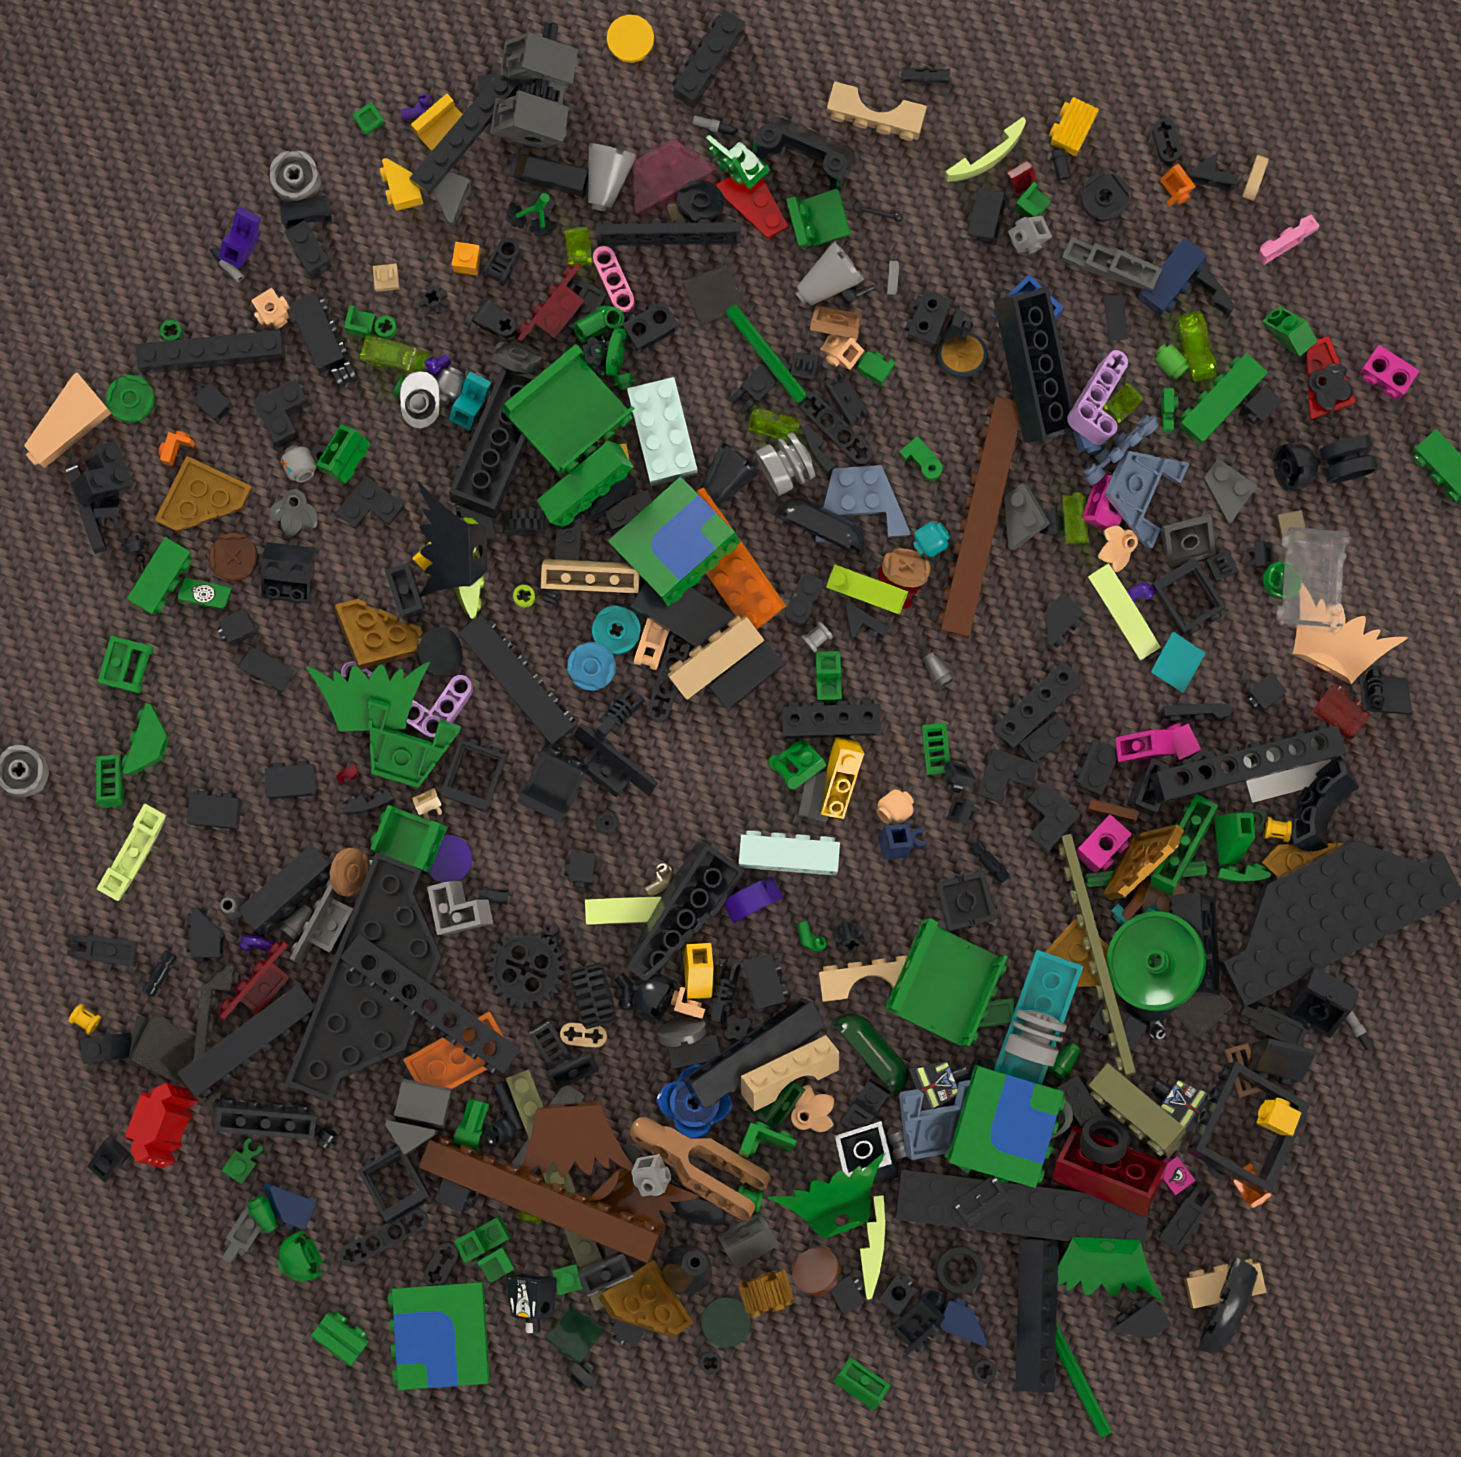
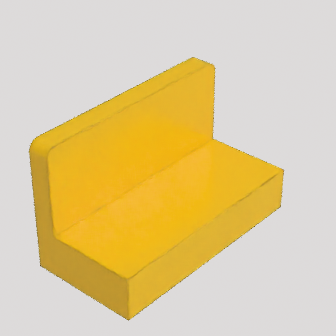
M446 94L416 119L411 126L413 132L432 151L463 114L455 107L453 99Z

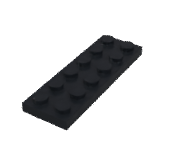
M708 219L698 220L697 223H688L687 220H675L673 223L652 220L649 221V224H640L639 221L635 220L626 221L625 224H615L614 221H602L601 224H596V239L598 246L741 244V222H736L734 219H724L718 223H712V220Z

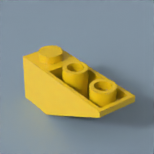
M835 737L828 760L820 810L821 815L844 819L864 756L858 741Z

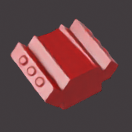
M164 1083L154 1088L152 1093L143 1092L140 1095L125 1134V1139L133 1142L130 1150L136 1162L159 1168H165L176 1163L172 1151L182 1147L180 1142L189 1120L193 1119L188 1108L199 1103L197 1098L194 1099L186 1088Z

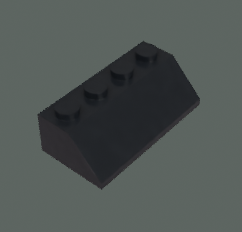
M1203 893L1172 895V902L1169 903V912L1189 923L1200 936L1205 948L1206 969L1204 977L1192 996H1220L1216 899Z

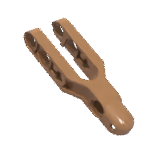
M646 1117L636 1119L631 1126L630 1135L633 1141L653 1155L660 1154L664 1162L674 1167L683 1186L741 1220H749L755 1210V1204L747 1197L691 1165L688 1155H696L722 1171L724 1169L738 1177L743 1184L746 1182L757 1189L766 1190L771 1180L770 1175L765 1170L711 1138L690 1139L675 1129L662 1126Z

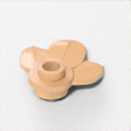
M1115 525L1104 530V536L1108 542L1102 548L1098 558L1111 563L1113 571L1118 572L1129 562L1130 554L1138 544V538L1132 530H1123L1120 526Z
M810 1085L804 1086L803 1088L806 1090L795 1104L796 1108L791 1113L792 1124L799 1130H807L809 1128L816 1132L829 1130L834 1124L827 1115L833 1108L834 1098L827 1094L815 1096ZM800 1113L807 1115V1121L800 1119Z

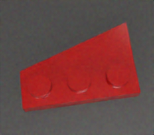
M731 177L716 184L721 190L724 199L728 201V204L740 212L767 240L789 228L763 178L750 189L742 183L738 185Z
M1329 336L1317 340L1318 342L1305 352L1307 382L1312 372L1324 370L1329 364H1340ZM1319 378L1318 383L1323 386V381ZM1308 388L1310 421L1355 404L1354 396L1352 395L1346 400H1335L1333 411H1328L1317 403L1316 394Z

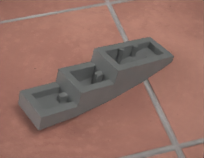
M1071 237L1061 261L1085 271L1153 291L1162 271V268L1118 249L1115 252L1097 243L1092 246L1074 237Z

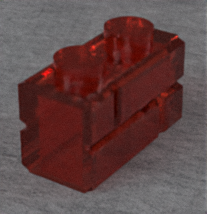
M1331 685L1311 711L1331 726L1338 725L1340 732L1351 740L1357 735L1371 714L1368 711H1363L1361 701L1356 700L1354 702L1347 697L1349 693L1344 688L1338 685L1336 687Z

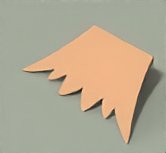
M1300 584L1298 591V623L1292 654L1349 684H1352L1378 658L1405 641L1407 637H1389L1376 640L1380 633L1379 629L1363 635L1366 622L1365 616L1357 617L1345 624L1344 609L1340 603L1326 615L1322 599H1319L1314 607L1306 589Z

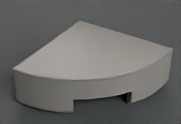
M889 261L887 294L896 295L898 261Z

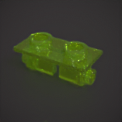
M762 408L753 409L748 427L749 430L778 439L782 438L784 441H787L786 435L791 432L796 436L800 425L796 418L780 414L778 421L773 420L775 412Z
M1081 492L1073 493V496H1062L1065 544H1088V523L1084 521V518H1081L1086 506V496H1083Z

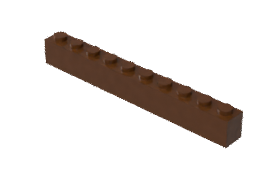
M997 396L994 403L989 402L986 416L991 418L989 426L984 425L981 440H985L984 448L978 449L975 463L980 465L978 473L973 472L970 486H973L974 490L972 496L967 495L964 509L969 511L967 519L962 518L959 532L963 533L961 542H956L953 555L958 556L956 566L951 565L948 579H951L952 583L950 589L945 588L942 602L947 603L945 612L940 611L937 626H941L940 633L963 639H969L1020 424L1015 401Z
M439 1135L438 1138L434 1137L429 1140L419 1168L646 1263L652 1259L663 1232L658 1230V1226L648 1221L641 1223L634 1220L635 1216L630 1213L612 1211V1207L606 1203L598 1202L596 1204L588 1201L589 1197L582 1193L575 1192L572 1194L565 1191L566 1188L560 1184L552 1183L550 1185L543 1182V1178L536 1174H523L519 1172L520 1168L512 1164L504 1166L497 1163V1159L487 1154L480 1156L474 1153L475 1150L469 1146L461 1145L459 1147L452 1144V1140L445 1136Z

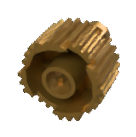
M781 1270L778 1273L776 1271L764 1273L750 1282L745 1280L738 1283L745 1311L748 1313L749 1318L762 1315L763 1312L770 1309L772 1312L779 1311L794 1303L786 1270Z

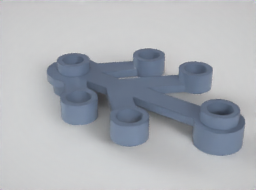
M1148 415L1144 416L1137 422L1138 427L1127 435L1123 431L1117 434L1112 439L1116 445L1114 448L1108 451L1104 447L1102 451L1094 456L1100 464L1096 466L1094 463L1083 472L1085 474L1084 478L1091 486L1106 474L1102 469L1110 461L1115 463L1120 460L1129 445L1133 447L1142 439V436H1148L1159 426L1155 415L1151 417Z

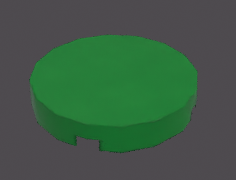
M616 327L612 333L606 359L607 375L616 377L619 370H621L625 355V346L622 340L627 339L625 329Z
M125 375L111 383L107 390L106 403L115 418L125 423H136L150 415L154 408L155 395L152 387L146 380L136 375Z

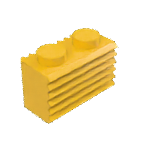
M1075 97L1072 98L1070 104L1065 102L1059 114L1063 116L1059 124L1054 123L1049 133V136L1052 137L1050 144L1059 149H1065L1067 153L1076 157L1099 109Z

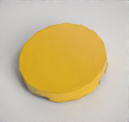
M628 14L619 17L612 22L607 32L609 51L622 62L634 63L643 60L651 52L654 45L652 27L645 19L638 15Z

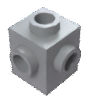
M1043 216L1024 217L1016 221V226L1008 231L1012 244L1018 253L1026 251L1029 254L1034 253L1042 248V243L1052 237Z
M660 1154L637 1158L631 1172L633 1183L639 1189L642 1197L649 1195L658 1196L665 1193L667 1185L671 1180L670 1170L668 1167H665Z

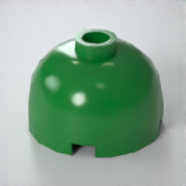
M303 1230L285 1239L280 1246L279 1260L277 1261L280 1272L287 1274L290 1279L297 1282L311 1281L322 1276L324 1273V1269L319 1271L318 1265L323 1263L319 1250L312 1238L306 1239L303 1236L306 1234Z

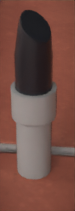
M694 115L692 122L694 125L728 135H734L738 132L737 128L721 123L718 120Z
M218 247L209 249L214 258L219 262V265L236 282H240L244 278V275L235 266L219 259L220 249Z
M1351 1011L1346 1020L1353 1029L1352 1032L1359 1039L1365 1050L1375 1051L1371 1040L1366 1034L1367 1031L1360 1024L1354 1012Z

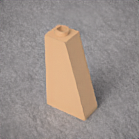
M77 372L71 377L24 445L29 451L26 456L35 466L39 463L43 468L47 467L112 414Z

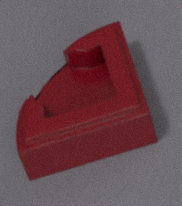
M354 764L340 772L335 778L339 785H343L359 777L361 773Z

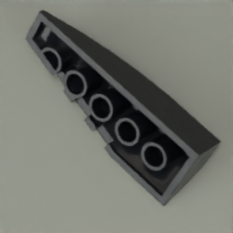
M697 841L654 909L625 968L644 981H647L668 960L669 956L676 950H679L691 935L697 933L710 917H714L719 912L745 870L707 843Z

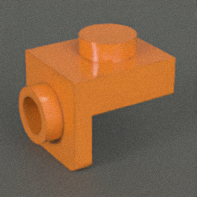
M1179 164L1173 166L1160 179L1172 196L1166 202L1168 206L1175 203L1181 205L1191 197L1189 193L1196 187Z
M176 431V434L168 432L166 441L161 443L158 456H160L163 464L174 466L180 444L194 448L195 442L190 439L189 434L181 431Z
M1250 1163L1243 1167L1252 1174L1259 1176ZM1230 1177L1243 1200L1251 1208L1263 1204L1267 1198L1272 1196V1193L1260 1194Z

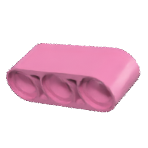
M601 246L593 254L596 271L612 306L621 309L624 316H627L633 312L635 307L633 294L614 252L609 247ZM607 255L611 260L607 264H601L598 262L599 257ZM611 277H618L620 282L612 286L608 284V280ZM621 298H627L630 301L626 307L618 306L617 302Z

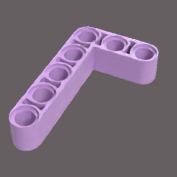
M346 663L341 670V675L348 677L349 670L353 665L356 666V663ZM366 668L361 669L369 680L372 672ZM463 675L455 676L430 711L413 700L410 710L413 708L419 709L420 716L416 720L407 718L406 723L426 737L434 740L435 734L428 732V725L432 722L439 723L440 720L453 723L473 693L471 681ZM466 682L468 684L467 690L464 693H457L455 691L457 683ZM445 702H452L454 704V709L451 713H443L441 711V707Z

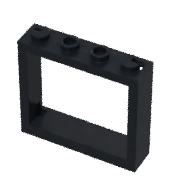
M1238 1062L1227 1063L1222 1071L1218 1072L1217 1077L1219 1080L1208 1094L1209 1102L1206 1109H1203L1199 1114V1124L1196 1131H1193L1189 1137L1191 1140L1186 1152L1260 1194L1272 1193L1310 1104ZM1237 1076L1275 1098L1288 1101L1291 1108L1301 1112L1293 1136L1277 1134L1259 1176L1252 1174L1206 1147Z

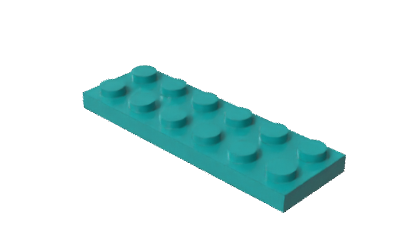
M1036 949L994 1071L1042 1085L1048 1065L1024 1059L1005 1050L1009 1034L1021 1035L1022 1030L1013 1026V1022L1020 1021L1025 1023L1026 1021L1016 1016L1017 1010H1036L1051 1015L1061 1023H1064L1084 967L1083 965ZM1054 1030V1031H1053V1033H1056V1034H1058V1035H1059L1060 1032H1061V1031H1057V1030ZM1050 1040L1049 1045L1055 1047L1057 1041Z

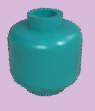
M930 521L915 532L916 541L913 545L920 555L925 553L929 557H934L948 547V540L951 537L942 523L939 522L937 524L934 521Z

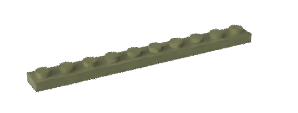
M1072 835L1061 836L1057 849L1060 858L1065 859L1066 867L1063 868L1066 881H1070L1073 890L1070 891L1072 904L1078 907L1079 914L1076 915L1079 929L1083 928L1086 938H1082L1084 950L1086 953L1090 952L1092 959L1089 962V968L1092 977L1096 976L1098 985L1095 986L1098 1000H1103L1105 1009L1102 1010V1017L1104 1023L1110 1026L1111 1033L1108 1034L1111 1048H1116L1118 1057L1115 1058V1065L1117 1071L1122 1072L1124 1077L1133 1076L1135 1074L1134 1064Z
M528 1069L507 1077L506 1080L530 1140L536 1110L544 1106L531 1072ZM553 1160L547 1171L542 1173L545 1182L550 1185L552 1183L560 1184L566 1188L565 1191L574 1194L576 1189L570 1173L568 1172L564 1177H561ZM563 1228L579 1269L602 1259L596 1241ZM611 1287L603 1291L598 1290V1293L590 1296L595 1311L604 1308L598 1296Z

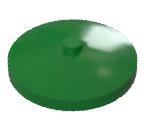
M1153 911L1131 918L1117 930L1108 947L1106 965L1112 986L1125 1001L1143 1010L1165 1011L1183 1004L1196 992L1204 977L1206 954L1200 936L1189 923L1171 913Z

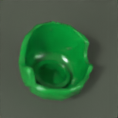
M1279 561L1267 567L1263 575V584L1270 596L1281 599H1291L1296 596L1300 589L1301 576L1293 571L1291 568L1293 565Z

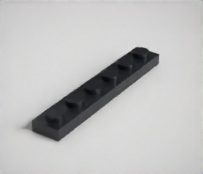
M498 72L409 178L410 182L430 195L492 121L496 98L505 100L512 97L518 90V84L511 79L500 76V72Z

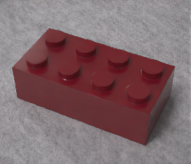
M1074 1126L1056 1161L1052 1180L1146 1217L1163 1182L1167 1163L1127 1148L1125 1156L1120 1161L1113 1164L1093 1162L1081 1150L1080 1138L1082 1129ZM1095 1134L1090 1136L1093 1142L1103 1147L1118 1145Z

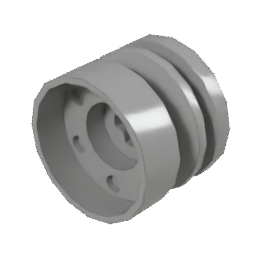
M793 432L786 435L789 446L782 438L777 440L779 452H776L770 444L755 452L768 482L778 496L793 489L791 480L793 476L800 484L805 483L802 471L809 480L816 476L808 451Z
M1018 1009L1016 1016L1026 1021L1025 1023L1020 1021L1013 1022V1026L1022 1030L1021 1035L1009 1034L1005 1050L1033 1062L1054 1066L1059 1050L1049 1045L1050 1040L1062 1041L1063 1037L1053 1033V1031L1065 1032L1067 1025L1051 1015L1036 1010Z

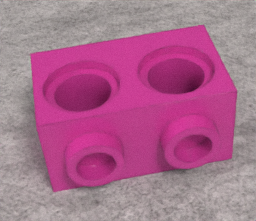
M1378 345L1359 374L1363 376V380L1373 386L1376 384L1384 389L1383 393L1388 397L1400 400L1419 373V370L1381 345ZM1372 364H1381L1383 372H1376ZM1393 376L1401 377L1403 385H1396L1393 382Z

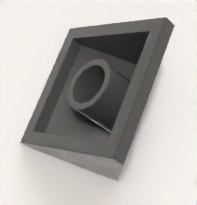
M1210 514L1163 526L1159 532L1169 568L1185 564L1193 558L1198 561L1216 555L1212 517Z
M403 1079L394 1113L396 1122L444 1132L451 1088Z
M386 1120L385 1126L404 1155L412 1153L429 1142L430 1139L439 1135V1130L399 1123L393 1120Z

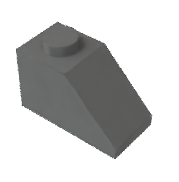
M448 172L437 185L434 193L449 227L454 229L470 191L471 182L468 178Z

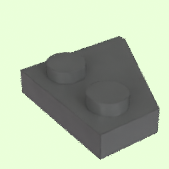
M1219 458L1203 478L1207 488L1213 494L1215 503L1220 507L1226 523L1229 525L1257 488V485Z
M1022 483L1004 497L1008 547L1010 550H1015L1050 523L1027 484Z

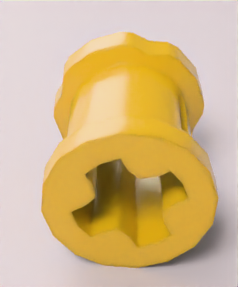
M1267 817L1263 838L1273 837L1289 842L1292 832V821H1287L1286 823Z
M79 1004L70 1015L68 1022L79 1025L86 1030V1034L91 1035L99 1025L102 1017L100 1015L95 1016L84 1009V1005Z

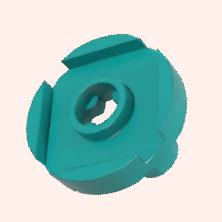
M609 606L600 611L596 616L592 627L594 641L606 646L614 655H621L631 651L640 640V623L632 611L621 606ZM614 624L618 627L622 626L624 629L618 637L615 634L611 635L609 632L613 630L612 625Z

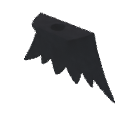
M417 481L430 509L423 508V512L432 523L419 526L424 536L431 542V544L422 548L420 554L433 563L424 571V573L432 575V577L423 588L421 596L423 597L448 588L472 586L487 571L486 527L480 524H468L440 503ZM477 545L480 555L479 559H475L473 556L474 548Z

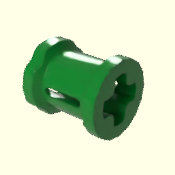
M740 1185L738 1193L750 1199L755 1204V1212H759L764 1191L756 1192L744 1189V1186Z

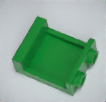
M388 805L380 815V826L371 838L370 850L430 873L447 827L438 822L424 819Z

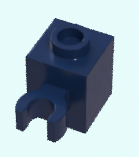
M909 823L885 826L878 836L883 860L907 857L912 848H924L927 844L926 841L920 842L916 839V836H921L924 833L923 829H915L911 833Z

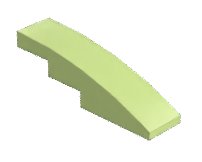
M1107 564L1088 576L1139 660L1141 661L1160 649L1159 643L1111 566Z
M661 897L585 900L586 925L647 923Z
M883 1195L873 1196L876 1221L866 1223L869 1247L860 1248L866 1299H872L880 1273L884 1250L885 1211Z

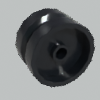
M1370 435L1343 439L1318 450L1321 462L1332 464L1324 471L1328 484L1361 478L1380 469L1377 457L1366 455L1374 448Z

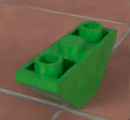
M147 703L138 713L137 722H139L137 731H133L131 734L129 745L132 746L129 755L125 754L121 764V768H124L123 773L131 777L161 762L170 739L155 707Z

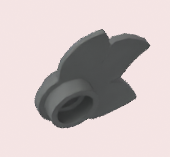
M298 489L287 491L283 499L274 503L270 509V520L281 521L284 533L290 538L299 532L302 524L310 528H316L318 517L316 509L307 503L305 494ZM292 497L298 499L299 503L297 506H293L290 503Z

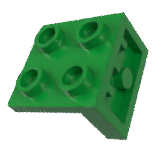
M710 135L706 137L710 145L708 147L709 152L718 159L716 162L717 166L723 173L728 171L731 178L738 185L742 183L750 189L770 171L768 165L742 143L738 142L728 151Z
M838 189L805 200L797 197L786 199L799 246L810 249L851 234Z
M762 1122L750 1123L738 1155L746 1160L748 1156L753 1157L760 1141L792 1153L797 1140H794L793 1135L785 1131L776 1133L769 1130L770 1126Z

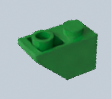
M1281 306L1273 310L1262 321L1264 326L1287 350L1299 357L1318 342L1305 319Z
M1233 813L1214 816L1219 865L1239 864L1255 838L1253 813Z

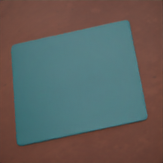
M1172 632L1151 672L1184 693L1205 652L1175 632Z

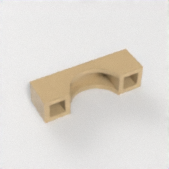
M834 81L826 115L837 122H844V120L853 122V125L859 128H867L868 126L875 128L881 134L888 135L894 133L899 135L901 139L912 141L913 139H919L927 106L903 100L892 111L875 112L862 103L857 87Z
M908 955L896 957L897 962L887 963L885 958L872 960V965L862 966V962L848 963V968L838 969V965L823 967V972L818 973L822 1002L847 999L852 985L859 979L868 976L880 977L894 988Z
M825 1035L742 1075L741 1095L753 1111H756L775 1102L781 1090L799 1077L810 1075L820 1080L838 1071L839 1051Z

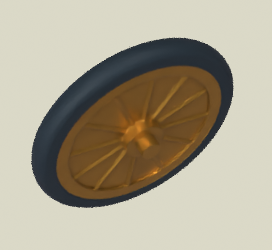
M969 332L966 340H961L957 336L952 343L942 340L937 349V359L945 372L955 377L965 378L977 374L984 368L988 359V351L982 339Z

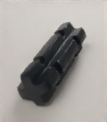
M981 841L976 842L970 848L971 852L979 857L978 860L991 874L995 875L994 878L1000 884L1005 882L1010 877V874L1005 868L1002 869L1000 867L1001 864L990 851L985 850L986 847Z
M167 950L164 951L160 958L162 959L161 962L157 963L149 977V983L146 982L142 989L145 994L151 997L156 995L159 990L157 988L158 985L163 983L171 969L169 966L173 965L177 958L175 954Z

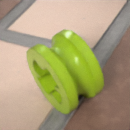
M520 585L515 588L513 598L519 607L527 608L534 603L535 593L530 586ZM522 590L525 593L530 592L531 596H528L530 600L527 602L523 599L519 601L517 599V596L520 597L519 592Z

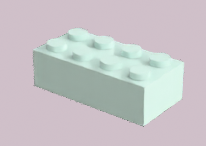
M672 377L627 388L630 404L635 408L633 416L650 485L655 486L676 481L679 477L684 479L698 475L675 378Z
M746 831V835L741 834L739 867L837 875L840 842H835L834 837H820V841L810 840L809 835H796L795 839L786 838L784 833H771V837L761 836L759 831Z

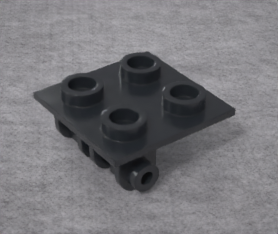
M1376 665L1370 666L1366 675H1359L1363 711L1412 715L1408 679L1382 677V671Z

